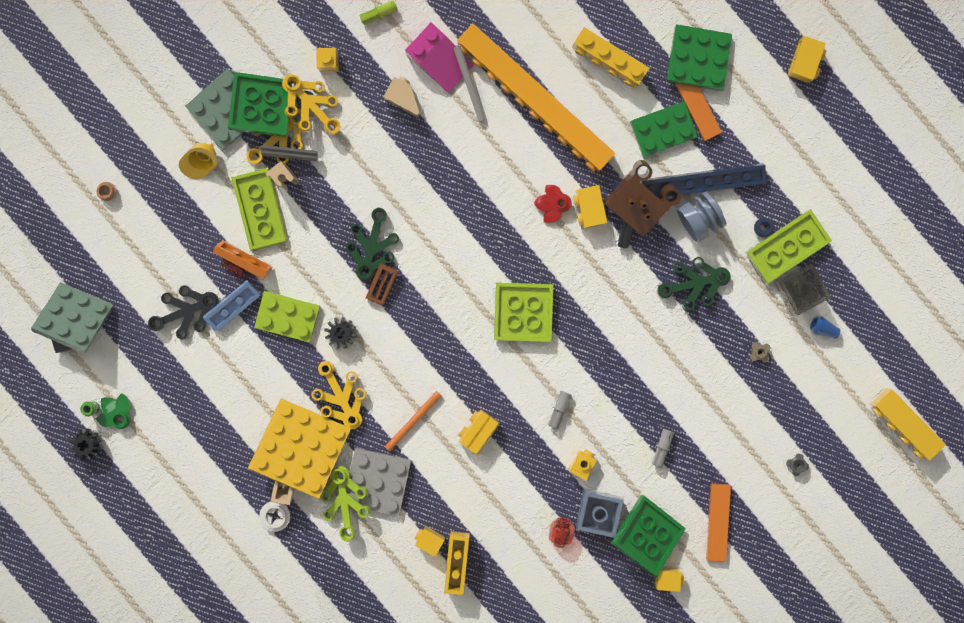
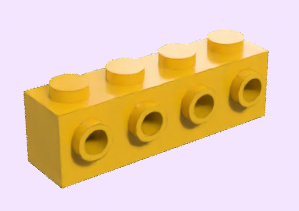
M583 27L573 43L572 48L575 49L574 51L577 54L588 57L594 65L604 67L610 75L618 76L630 87L634 86L637 88L649 70V67Z
M886 388L870 403L874 408L872 411L879 418L883 417L887 421L886 426L893 432L897 431L901 435L899 439L905 445H910L914 449L912 452L920 460L930 461L946 446L893 389Z

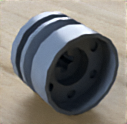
M706 191L700 194V198H694L695 208L687 202L676 209L686 231L697 243L709 236L707 227L716 232L718 231V226L720 228L726 226V220L720 206Z

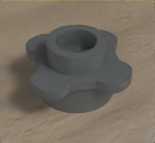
M800 453L796 454L793 459L786 461V465L791 468L794 476H799L800 473L809 469V464L806 463L803 455Z

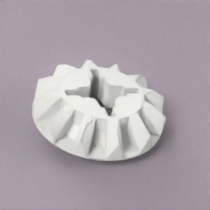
M266 503L260 511V522L269 531L277 532L283 530L290 521L288 507L279 503ZM278 509V516H280V519L277 518L272 523L273 516H271L268 513H274Z

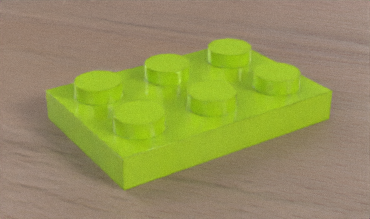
M264 291L254 328L311 342L320 305Z

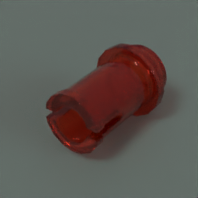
M226 259L222 260L224 263L221 262V266L233 272L235 277H242L245 274V269Z

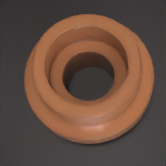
M102 182L98 185L96 192L101 200L110 201L116 196V188L112 183ZM106 188H109L110 193L108 195H105L104 190Z

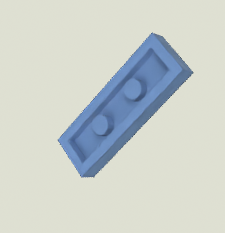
M246 280L205 314L203 319L217 332L261 295Z

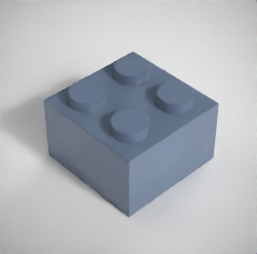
M584 489L576 522L577 530L614 538L623 504L622 497Z

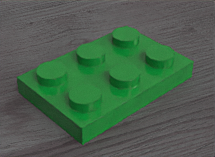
M685 101L630 121L642 157L697 138Z

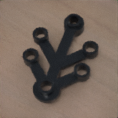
M187 285L179 288V294L183 297L189 296L199 302L190 304L175 298L171 293H164L161 296V301L164 304H172L181 309L163 317L152 316L148 320V327L152 331H160L164 328L165 324L184 317L180 328L176 331V336L178 339H186L189 335L188 328L194 313L202 309L199 319L194 323L193 327L195 331L203 332L206 329V321L203 319V316L219 304V297L214 292L198 293L191 290ZM185 287L188 289L186 295L182 293V289ZM166 295H169L171 298L169 302L165 301ZM208 298L213 299V303L211 305L207 303ZM156 320L160 321L159 327H156L154 324ZM198 323H202L203 328L201 330L197 328ZM181 330L185 331L184 337H181L179 335V332Z

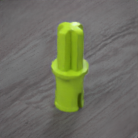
M391 0L380 6L375 5V8L359 16L362 24L366 25L378 19L383 20L384 16L395 11L397 12L398 9L394 0Z

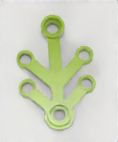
M338 466L333 469L331 474L332 482L323 491L320 498L323 502L331 501L334 496L333 492L338 487L339 495L329 509L323 512V518L326 521L333 520L336 517V511L341 506L344 527L340 529L339 536L343 541L347 542L356 536V529L351 523L349 505L358 512L361 518L368 517L371 514V509L367 505L362 506L347 493V487L355 492L357 498L363 499L367 497L368 489L364 486L360 487L350 479V472L346 467ZM340 472H342L343 478L340 477ZM360 489L364 492L363 496L360 494ZM325 493L329 495V499L325 497ZM362 509L366 510V515L363 514ZM328 512L331 513V515H332L331 518L328 517V514H327Z

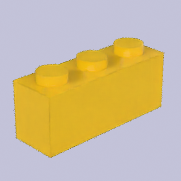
M450 532L444 593L463 595L470 533Z

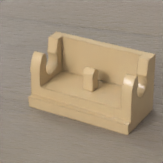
M279 162L266 172L268 177L272 178L277 185L284 189H288L287 185L284 184L287 180L295 185L300 182L283 162Z

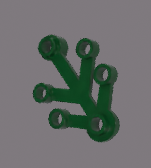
M380 207L375 208L371 213L374 223L369 242L362 232L361 225L353 224L350 228L351 233L357 237L366 252L364 260L357 251L358 246L356 243L349 242L346 245V251L352 255L357 264L356 275L364 281L373 278L375 270L379 268L380 263H392L395 259L392 252H385L382 258L372 262L373 255L391 244L395 245L399 242V236L396 233H391L388 235V238L376 244L381 224L387 219V212ZM378 212L383 213L382 219H377L376 214ZM355 226L360 227V231L358 233H354L353 228ZM392 235L397 237L396 242L390 241ZM351 244L355 246V250L352 252L348 249ZM391 254L392 260L387 261L385 256ZM365 267L369 269L367 275L362 273V269Z
M695 257L692 260V266L697 269L701 268L710 276L702 277L687 268L683 262H676L673 265V270L676 273H682L692 280L674 285L662 283L657 287V294L661 298H669L673 292L693 288L689 297L682 303L685 310H692L695 307V300L704 285L712 283L707 294L701 297L702 304L709 306L713 303V297L718 288L727 285L731 275L726 268L718 267L715 269L705 263L703 258ZM696 259L701 261L700 266L695 265ZM677 264H681L683 266V269L681 271H678L676 269ZM719 273L724 274L723 280L718 279ZM664 287H667L669 289V292L667 294H663L662 289ZM706 296L710 297L708 304L704 302ZM687 301H690L692 303V306L690 308H687L685 306V303Z

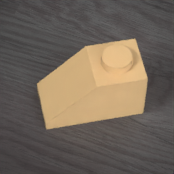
M401 76L399 79L394 77L384 95V99L419 118L420 113L412 86L409 85L410 81Z

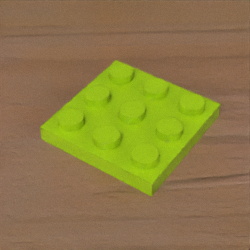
M496 283L494 340L551 342L553 284Z

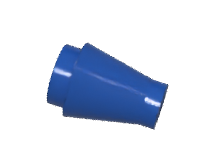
M816 316L810 324V330L817 335L837 339L841 332L840 328L833 325L823 316Z

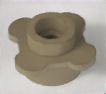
M754 342L751 346V360L767 362L769 360L768 352L771 349L770 345H761L758 342Z

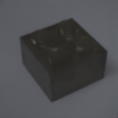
M807 264L774 282L791 316H798L831 298L813 264Z

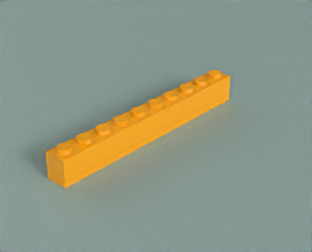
M473 23L457 40V44L461 46L464 55L469 54L473 58L472 62L477 67H483L487 70L486 74L493 81L498 80L502 84L500 87L507 94L511 92L516 97L514 100L521 107L525 105L530 110L529 114L537 120L539 118L543 121V126L550 133L554 131L558 135L557 139L564 146L568 144L572 148L571 152L580 159L582 157L587 161L586 166L590 170L599 172L615 155L611 148Z

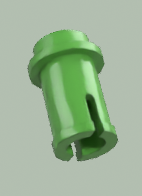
M87 401L81 405L80 410L84 416L89 417L100 410V405L95 401Z

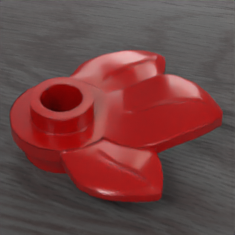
M546 185V194L539 196L534 201V205L539 210L545 212L543 221L552 223L558 221L562 213L570 210L572 200L567 194H563L558 186ZM563 199L565 205L561 207L559 201Z

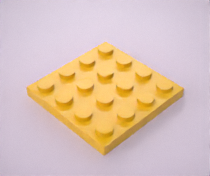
M281 398L248 469L316 499H320L351 429Z

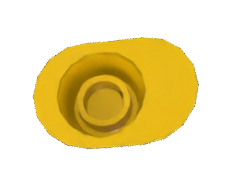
M195 144L179 160L180 171L185 176L193 179H200L208 175L218 165L217 153L213 148L214 144Z

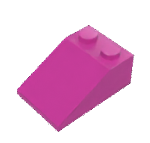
M430 22L405 49L406 55L447 93L463 78L453 49L456 46ZM464 55L470 70L474 64Z

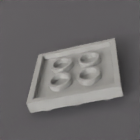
M355 448L350 469V479L360 487H366L368 495L363 499H359L349 487H347V493L362 506H369L371 511L399 516L411 459ZM360 489V494L363 496L364 492Z

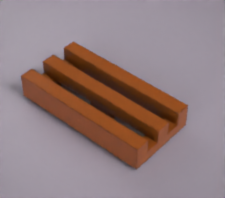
M380 263L365 299L383 306L398 270ZM382 269H384L386 271L375 293V296L372 297L371 294L373 292V289L377 283V280L381 274ZM389 272H391L393 274L382 296V299L379 300V294L383 288V285L386 281Z

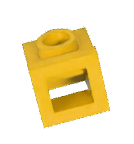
M579 449L568 468L569 472L586 481L597 461L594 458L595 454L587 449L584 452ZM582 461H587L586 467H581Z

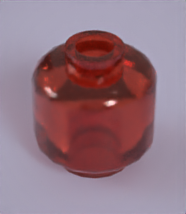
M557 518L551 522L548 538L554 543V546L563 548L572 543L575 527L569 519Z

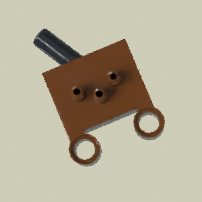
M645 160L636 161L632 171L604 200L606 205L623 219L617 244L620 248L625 249L629 247L633 228L644 237L671 206L678 204L681 200L680 192L673 185H665L661 190L660 198L641 182L650 179L652 176V168ZM640 167H647L646 173L638 174ZM670 191H674L675 196L671 199H667V193H669Z

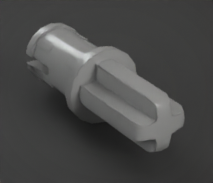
M560 391L556 405L552 407L554 410L548 422L549 427L559 428L564 413H567L565 410L572 397L571 394Z
M663 429L658 445L656 444L657 449L652 461L654 466H663L667 452L671 450L669 447L675 432Z

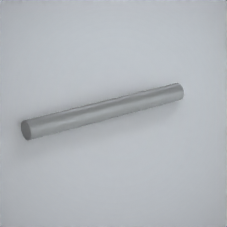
M459 45L453 49L478 121H482L486 118L464 54Z

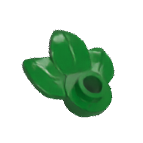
M121 393L117 400L108 397L101 398L103 413L96 417L97 422L103 427L114 426L117 429L128 427L131 421L129 415L131 404L128 397ZM120 416L124 418L123 423H120L118 420Z

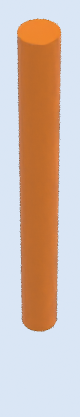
M436 391L385 445V448L391 451L442 395Z

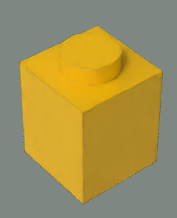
M316 48V61L319 72H339L337 49Z
M427 526L423 530L419 529L414 538L417 540L416 547L434 557L445 541L443 535Z
M663 567L658 576L655 577V587L657 590L680 592L681 586H684V575L677 568Z

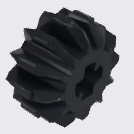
M335 317V325L329 321L328 325L331 329H324L325 332H330V335L325 336V339L332 338L329 345L332 346L336 342V349L340 348L341 343L344 349L347 348L346 341L352 345L354 342L350 337H357L356 334L351 333V331L357 328L349 327L352 324L351 320L345 324L346 317H342L341 322H339L338 317ZM338 328L345 330L343 338L336 335V332L339 331Z
M90 428L86 431L80 429L79 434L74 433L72 435L74 439L69 441L73 445L69 450H75L73 457L80 456V461H84L86 458L90 461L93 460V456H99L98 450L103 449V446L98 444L103 439L96 438L99 433L94 432L92 434V429ZM87 441L86 444H89V447L85 448L86 445L84 446L83 442Z

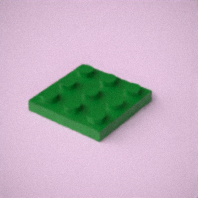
M676 24L674 26L666 82L723 91L732 34Z
M234 72L228 130L286 137L289 117L286 116L285 109L288 105V93L282 87L283 79Z
M640 495L611 544L652 576L657 577L686 528L645 495Z

